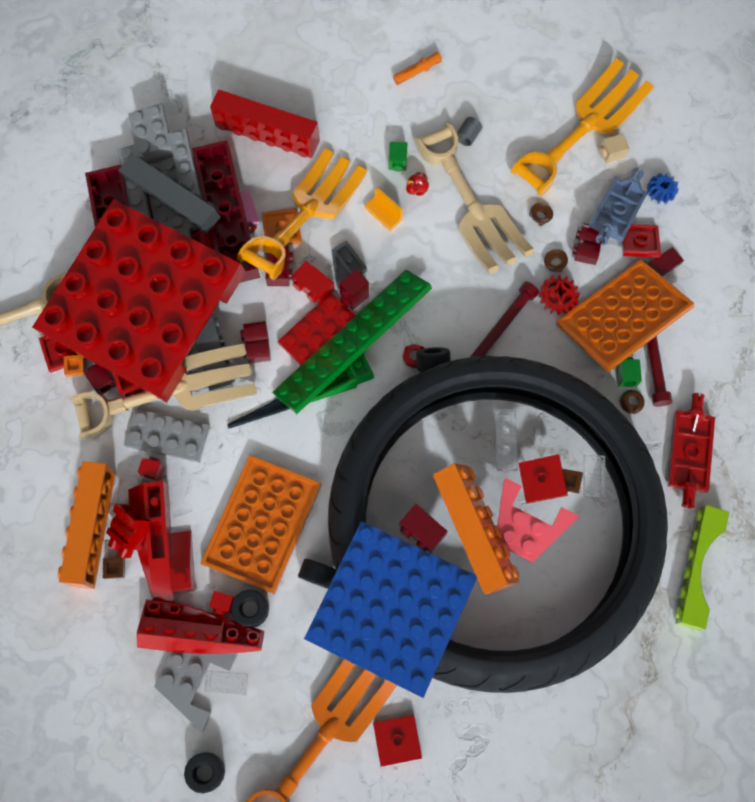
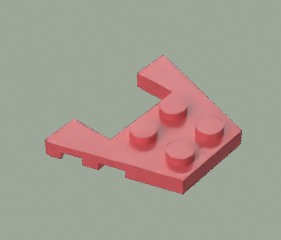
M507 478L503 481L497 526L502 534L500 539L510 552L533 563L579 516L561 507L551 526L513 506L522 486Z

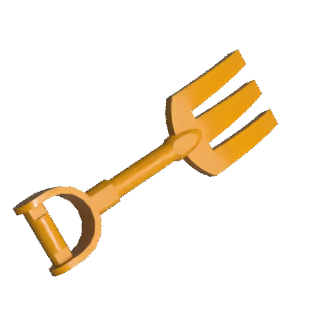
M617 57L592 87L576 102L575 110L581 120L580 124L546 154L542 152L527 153L512 167L511 173L513 175L517 173L538 191L537 194L540 197L553 185L557 171L556 163L563 158V155L581 137L591 130L601 134L612 135L654 89V86L646 80L631 98L606 120V116L639 77V74L631 69L592 109L591 105L625 65ZM530 164L540 165L549 172L550 178L545 182L526 166Z
M325 148L306 177L293 190L292 198L300 207L298 214L272 238L259 236L247 241L240 249L237 260L252 264L270 274L269 278L275 280L284 268L286 256L284 247L289 243V239L313 216L334 219L359 187L367 174V169L358 165L346 184L331 202L326 205L325 203L347 171L350 161L341 157L323 183L309 196L334 156L332 151ZM255 252L271 253L277 257L278 261L275 264Z

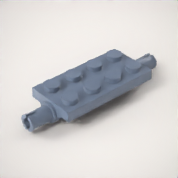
M634 168L630 177L623 180L615 177L588 226L599 232L596 237L598 244L603 239L600 245H606L610 237L622 243L648 193L642 190L640 186V180L644 175L642 169L637 173L639 168Z

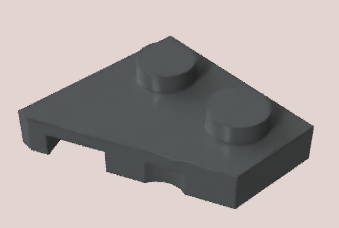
M347 240L331 250L338 289H340L339 283L357 269L361 274L367 271L366 265Z

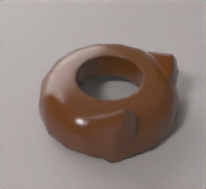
M537 203L530 209L529 216L536 223H539V226H543L552 220L553 210L547 204ZM536 213H544L545 218L538 217Z
M562 250L549 251L544 257L546 268L553 272H562L568 264L566 252ZM554 258H559L561 263L555 266L551 264V261Z
M636 390L624 392L619 400L622 409L631 414L639 413L645 404L643 395ZM630 396L636 397L638 404L631 405L628 402V398Z

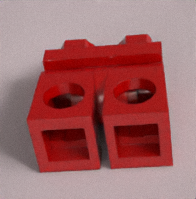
M115 503L112 511L116 516L111 520V528H107L106 534L111 537L108 546L114 550H119L118 555L121 558H131L134 550H141V543L145 538L151 521L140 514L132 505Z

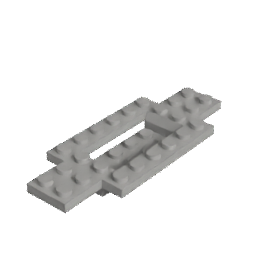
M162 103L129 113L134 144L117 149L120 165L122 166L132 153L137 157L142 156L149 162V165H156L163 171L164 175H171L177 184L183 183L190 189L189 192L192 194L196 192L202 197L186 128L170 133L165 108ZM124 178L130 208L151 218L147 194ZM149 195L154 220L193 239V231L198 230V228Z

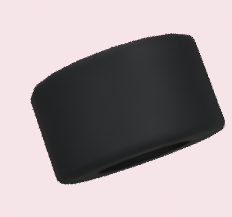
M432 347L417 351L418 371L422 372L451 361L450 350L443 347Z
M305 558L298 577L328 589L336 574V569Z
M248 589L241 591L232 601V617L242 626L258 627L268 617V601L256 590ZM247 601H254L258 605V611L254 616L248 617L243 613V605Z
M204 752L196 754L189 759L185 766L184 778L186 784L196 793L204 794L215 790L224 779V763L214 753ZM201 764H208L212 768L213 774L208 781H201L197 777V769Z

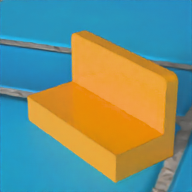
M377 187L375 189V196L365 205V209L391 231L403 220V209Z

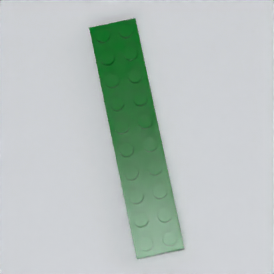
M406 269L366 305L355 318L349 321L344 328L272 392L274 396L294 413L298 414L432 289L431 284Z

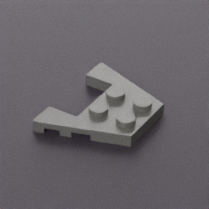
M170 652L154 687L200 731H204L211 712L193 705V700L210 663L230 671L237 653L192 654Z

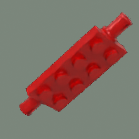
M699 393L692 394L691 409L689 411L677 410L674 413L667 486L683 490L681 507L686 508L687 506L689 509L695 508V492L708 493L710 485L715 417L705 414L703 410L705 395L702 393L700 396Z

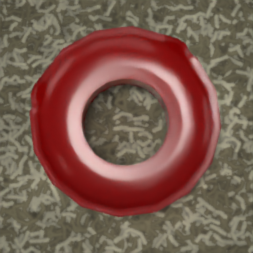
M412 344L404 348L402 357L407 366L417 368V360L411 359L409 354L411 351L425 349L423 346Z

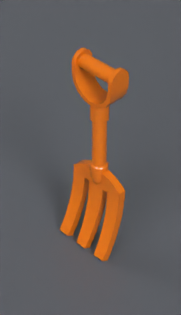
M344 659L311 704L313 715L320 726L315 739L289 774L283 777L275 790L265 789L256 792L246 802H253L261 795H272L281 802H288L298 788V783L327 743L331 742L333 738L345 742H357L397 685L386 680L353 723L348 726L346 721L376 675L364 670L336 707L330 711L327 708L355 667V664Z

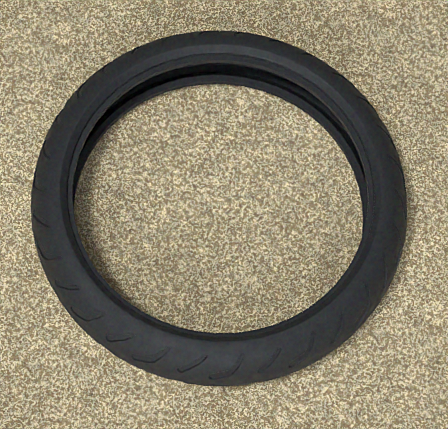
M509 356L468 357L442 363L408 378L383 396L360 421L346 444L334 474L328 507L329 542L336 572L360 522L366 523L368 497L380 464L396 441L412 426L436 411L452 405L477 400L517 402L547 412L567 424L587 441L601 459L614 484L621 509L623 533L621 553L613 580L597 607L582 623L569 633L548 644L529 649L501 651L474 648L449 640L433 679L452 686L489 693L526 692L562 683L592 668L612 653L635 628L655 594L665 562L668 533L667 508L660 476L645 443L629 420L599 391L577 377L541 362Z

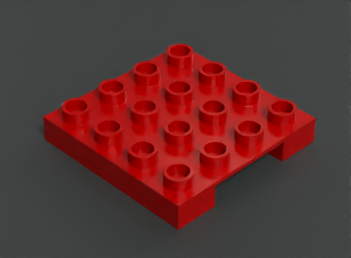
M113 199L32 328L167 403L187 371L181 364L220 301L225 304L228 303L246 271L241 263Z

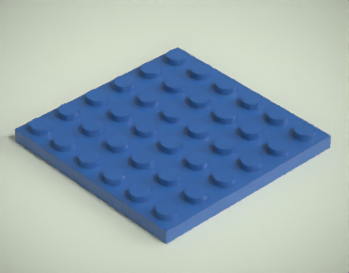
M361 521L304 640L424 698L477 577L460 567Z

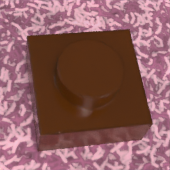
M563 469L567 492L579 494L583 473Z
M103 558V579L125 578V558Z

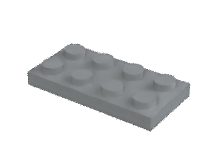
M135 409L124 446L200 463L210 426L208 424Z

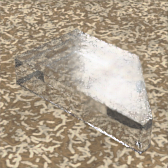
M212 582L178 596L180 603L205 609L215 588V583Z

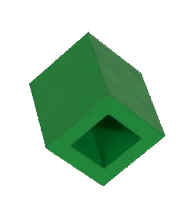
M390 142L389 170L396 172L406 171L408 143Z
M628 357L616 366L618 387H637L642 382L640 359Z

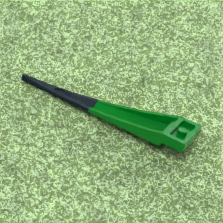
M362 353L311 402L355 389L358 384L374 379V374L364 354ZM275 399L263 407L228 423L227 426L228 429L289 410V408L279 399Z

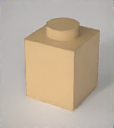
M622 133L603 139L599 153L606 163L626 158L630 148Z

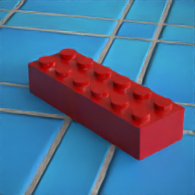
M219 89L210 105L215 126L220 130H228L238 136L243 135L253 141H261L268 146H276L286 152L297 153L301 157L313 158L320 143L317 121Z

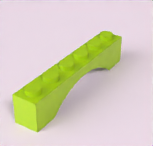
M705 505L696 512L695 521H697V525L691 534L693 544L687 553L689 563L683 572L685 582L679 591V598H681L680 606H677L674 615L677 618L676 624L698 631L706 630L710 608L702 590V563L710 545L719 535L726 531L729 511Z

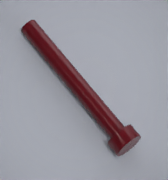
M528 281L521 285L519 288L520 294L470 357L485 356L528 300L533 301L539 294V290L535 285Z
M655 336L646 343L655 391L651 397L653 406L662 407L672 404L671 392L666 391L657 336Z

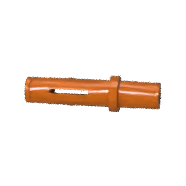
M437 51L427 58L423 57L416 64L394 74L393 80L396 85L409 80L421 72H427L432 66L442 62L440 53Z

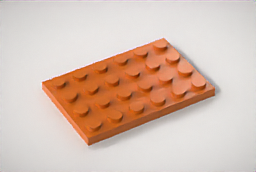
M640 259L557 320L556 325L602 368L609 372L694 308L695 303Z
M249 455L200 564L275 595L322 484Z

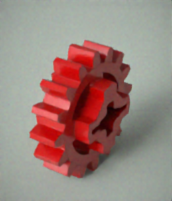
M558 275L557 279L551 276L550 281L546 279L543 283L544 285H541L538 295L541 298L540 304L545 303L544 310L550 308L551 314L557 311V315H560L561 311L567 314L569 309H574L579 301L577 298L580 296V293L576 292L579 287H573L574 280L567 281V276L561 279V275Z

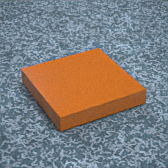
M298 209L262 212L264 236L272 238L277 232L281 231L298 214ZM300 228L289 239L287 245L302 243Z

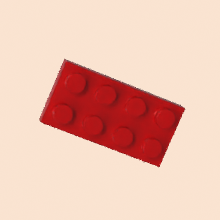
M330 293L277 342L301 366L344 328L349 321L355 318L356 315L336 296Z

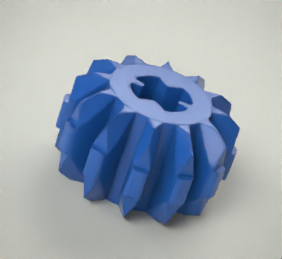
M659 173L657 176H653L648 183L647 195L652 196L651 201L656 199L658 204L661 201L666 204L668 201L674 200L675 195H677L679 188H677L678 182L674 181V176L668 177V173L664 176Z

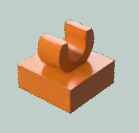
M80 355L64 356V375L66 377L84 375V357Z

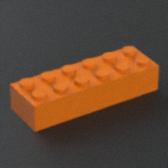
M82 461V465L77 472L78 486L74 488L73 493L75 498L74 506L70 508V526H67L66 529L67 542L66 546L62 549L63 562L62 566L58 569L57 576L60 583L70 587L95 589L116 472L106 463Z
M454 463L432 474L484 595L499 592L519 583V572L509 559V549L506 545H503L500 539L502 536L501 531L492 521V511L484 503V493L476 485L474 480L476 476L473 469L468 467V465Z

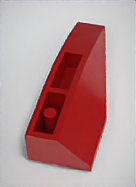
M164 481L142 483L128 489L129 505L135 507L140 514L151 521L145 538L141 543L142 548L137 550L152 600L175 603V592L171 591L170 586L171 526L168 485Z
M146 599L136 633L137 648L192 654H231L262 651L265 631L255 627L242 626L234 620L187 604Z

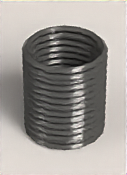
M467 117L457 132L458 142L464 146H471L483 127L481 122L474 117Z

